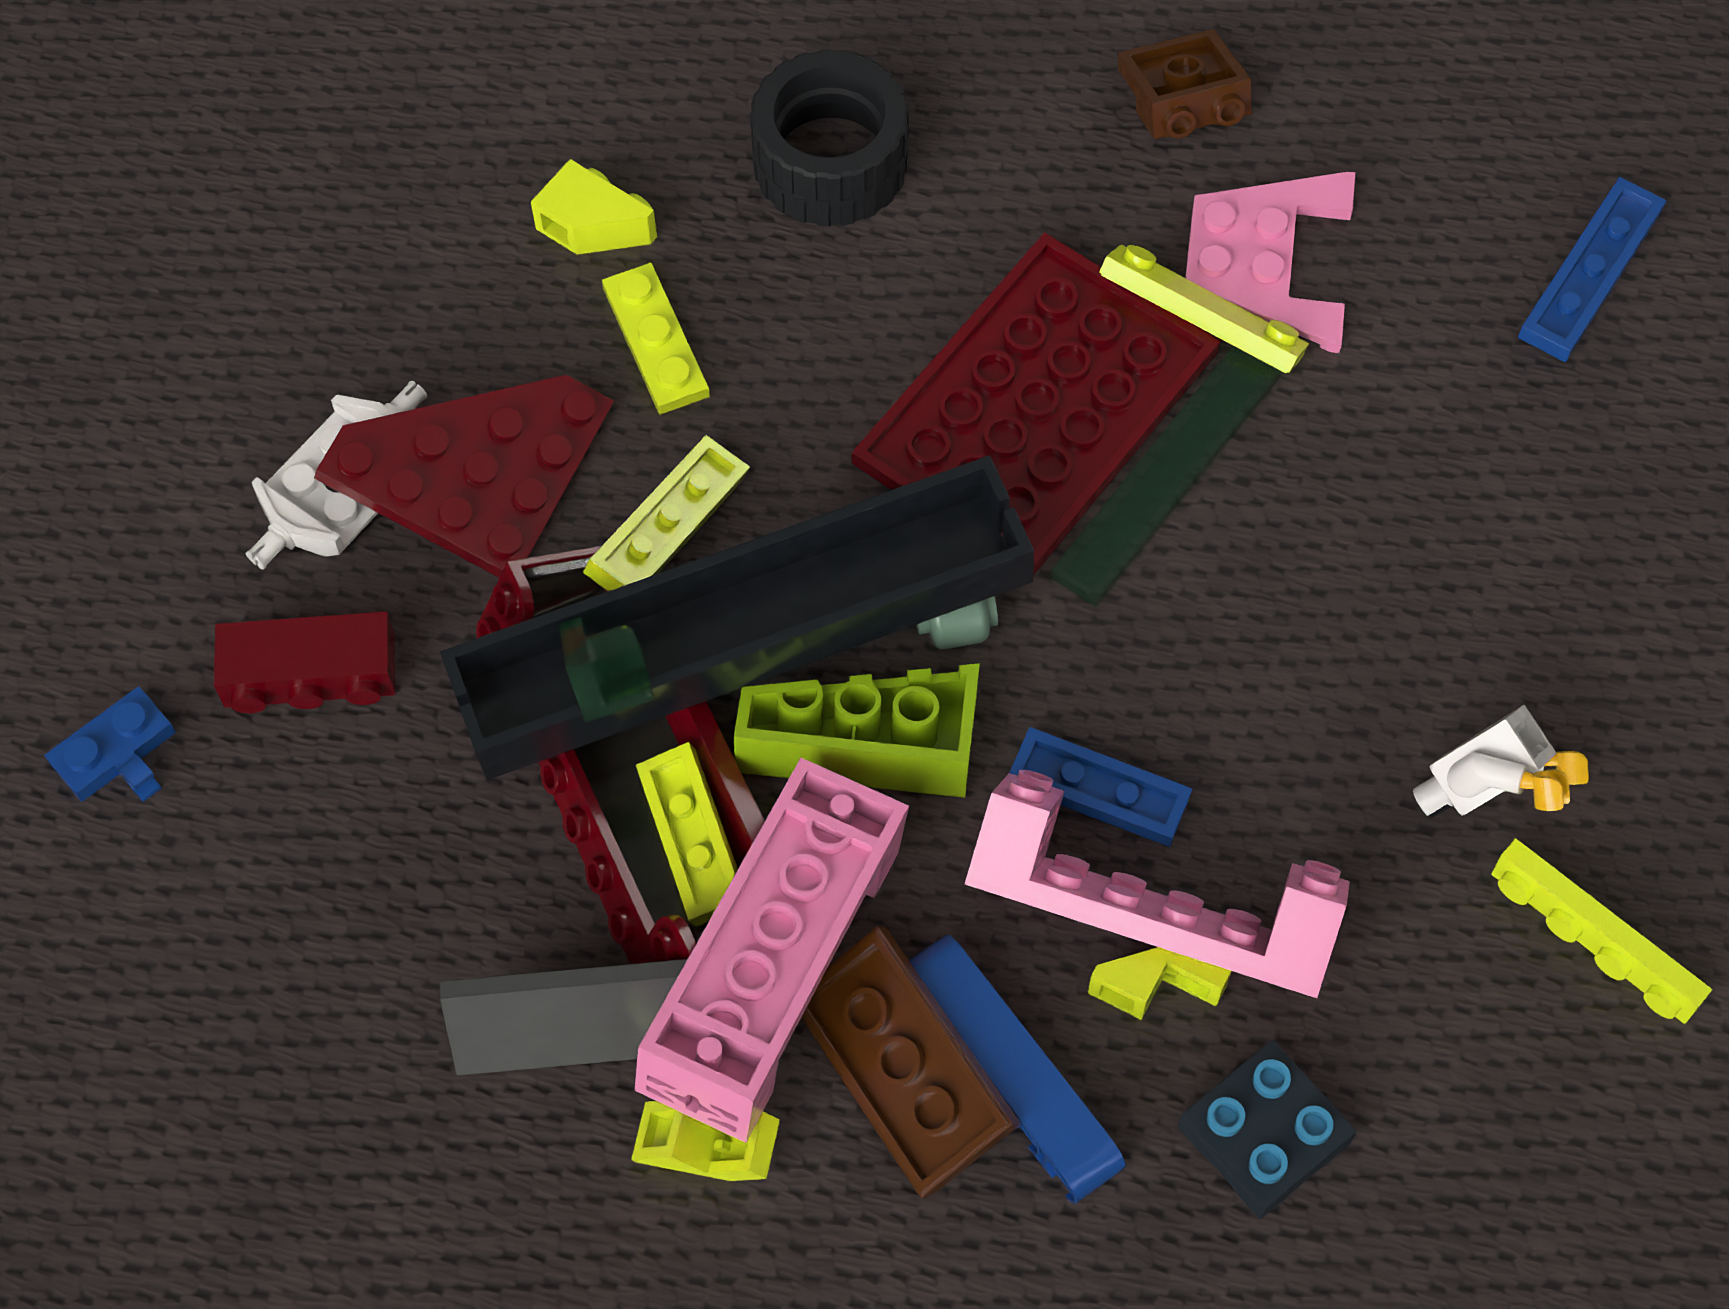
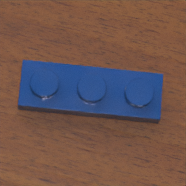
M1029 727L1009 772L1017 776L1019 770H1030L1044 774L1053 779L1052 787L1065 791L1061 806L1171 847L1192 793V788L1032 727Z

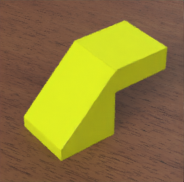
M1157 947L1096 965L1091 975L1088 994L1142 1020L1162 980L1217 1007L1227 987L1232 971Z
M658 1101L645 1102L631 1160L636 1163L727 1181L767 1179L780 1119L762 1112L747 1143Z

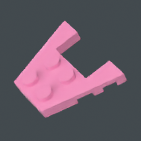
M1342 172L1195 195L1185 278L1268 322L1270 320H1278L1292 326L1298 331L1299 336L1320 344L1322 349L1339 353L1342 345L1345 304L1289 297L1296 214L1350 220L1353 210L1356 172Z

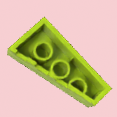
M980 663L959 665L958 672L932 674L931 668L907 670V677L873 680L872 674L849 676L848 682L820 685L818 680L742 687L734 732L735 761L741 773L790 778L800 758H803L866 787L965 798Z

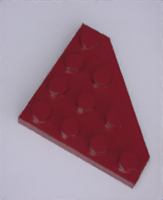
M562 375L342 426L316 469L314 479L500 578L507 561L529 557L614 401L570 376Z

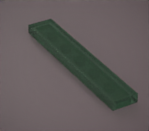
M1233 346L1051 569L1050 578L1094 607H1097L1279 380L1282 371Z

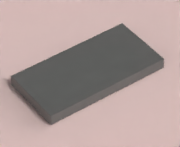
M687 960L440 982V1002L456 1075L637 1059L640 1043Z

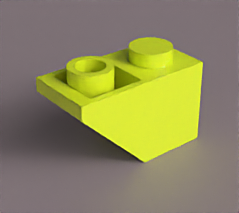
M571 159L531 201L536 230L577 255L649 245L657 238L654 210L644 198L635 193H625L612 185L600 171L594 168L586 169Z

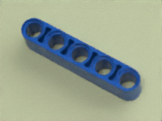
M944 935L909 959L914 969L1021 1123L1018 1127L1023 1130L1032 1142L1028 1148L1050 1177L1053 1178L1057 1175L1070 1191L1065 1195L1073 1204L1078 1203L1126 1168L1123 1156L1111 1137L952 936Z

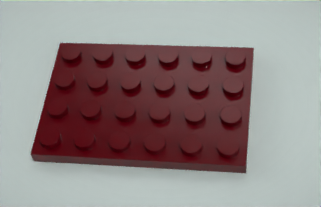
M1044 232L851 452V462L889 489L894 490L990 455L1010 497V509L1015 508L1034 549V576L1219 351L1220 340L1194 324L1101 276V273H1099L1101 267Z

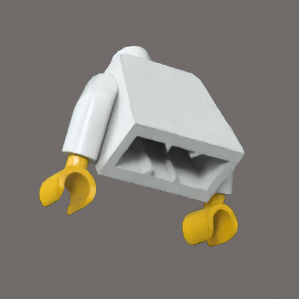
M1522 705L1431 764L1430 769L1434 776L1415 787L1413 793L1421 809L1430 818L1436 817L1453 805L1463 816L1503 791L1521 794L1524 789H1533L1534 806L1536 809L1544 811L1561 810L1564 804L1570 802L1569 785L1588 783V760L1584 754L1578 751L1555 752L1526 706ZM1544 766H1556L1555 770H1543Z

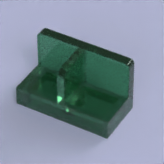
M581 617L559 624L566 670L585 722L654 699L645 656L632 628L621 625L588 636Z

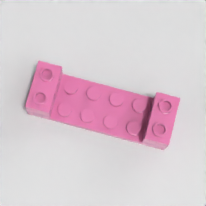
M800 758L638 1047L635 1091L747 1143L773 1093L778 1061L865 895L873 898L876 897L899 853L909 805Z
M1019 770L1018 776L1009 773L991 793L966 877V885L1314 998L1318 997L1347 906L1350 881L1339 878L1341 874L1339 869L1313 860H1307L1304 867L1292 863L1272 929L1260 926L1262 921L1260 918L1248 912L1227 909L1226 915L1203 908L1204 901L1185 892L1173 890L1169 892L1168 896L1145 889L1147 883L1144 880L1129 874L1114 872L1112 877L1109 878L1088 871L1089 863L1073 856L1057 854L1054 860L1045 857L1065 791L1052 787L1053 779L1044 774L1030 770Z

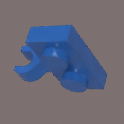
M138 686L44 754V756L81 802L119 774L144 802L162 789V787L154 779L153 772L141 758L174 735L176 731L169 720Z

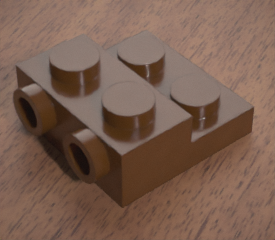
M1214 29L1117 53L1118 71L1135 94L1136 113L1153 139L1161 137L1181 139L1191 134L1196 128L1208 125L1232 126L1238 123L1243 116L1252 114L1251 78Z

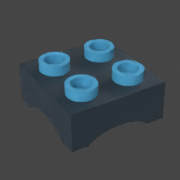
M1271 1040L1181 1115L1178 1128L1220 1171L1239 1197L1260 1220L1314 1173L1349 1146L1357 1133L1353 1126L1274 1040Z

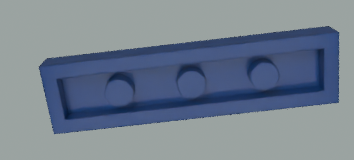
M1619 177L1522 325L1518 338L1566 363L1659 218L1667 200Z

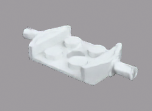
M409 381L408 385L393 401L385 405L380 402L335 395L331 400L335 412L266 483L258 477L251 482L265 515L270 522L268 526L269 531L246 552L247 557L252 563L264 570L266 565L284 546L291 550L296 546L324 557L340 555L378 513L340 492L328 490L324 483L314 479L316 469L343 425L415 409L428 397L420 385L416 386L414 381Z

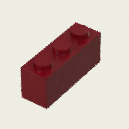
M388 612L215 624L214 687L224 708L231 707L234 711L240 713H257L263 711L268 704L289 703L292 707L298 709H314L320 707L323 704V700L346 699L348 702L356 705H370L377 703L381 696L396 695L395 633Z

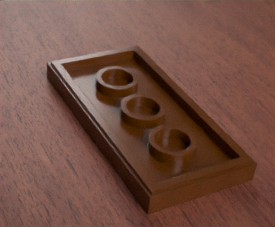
M875 927L826 969L801 1018L920 1198H927L940 1190L1021 1123L886 927Z

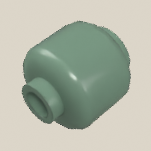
M995 597L916 625L918 634L929 633L932 643L940 650L982 643L989 637L990 627L998 626Z

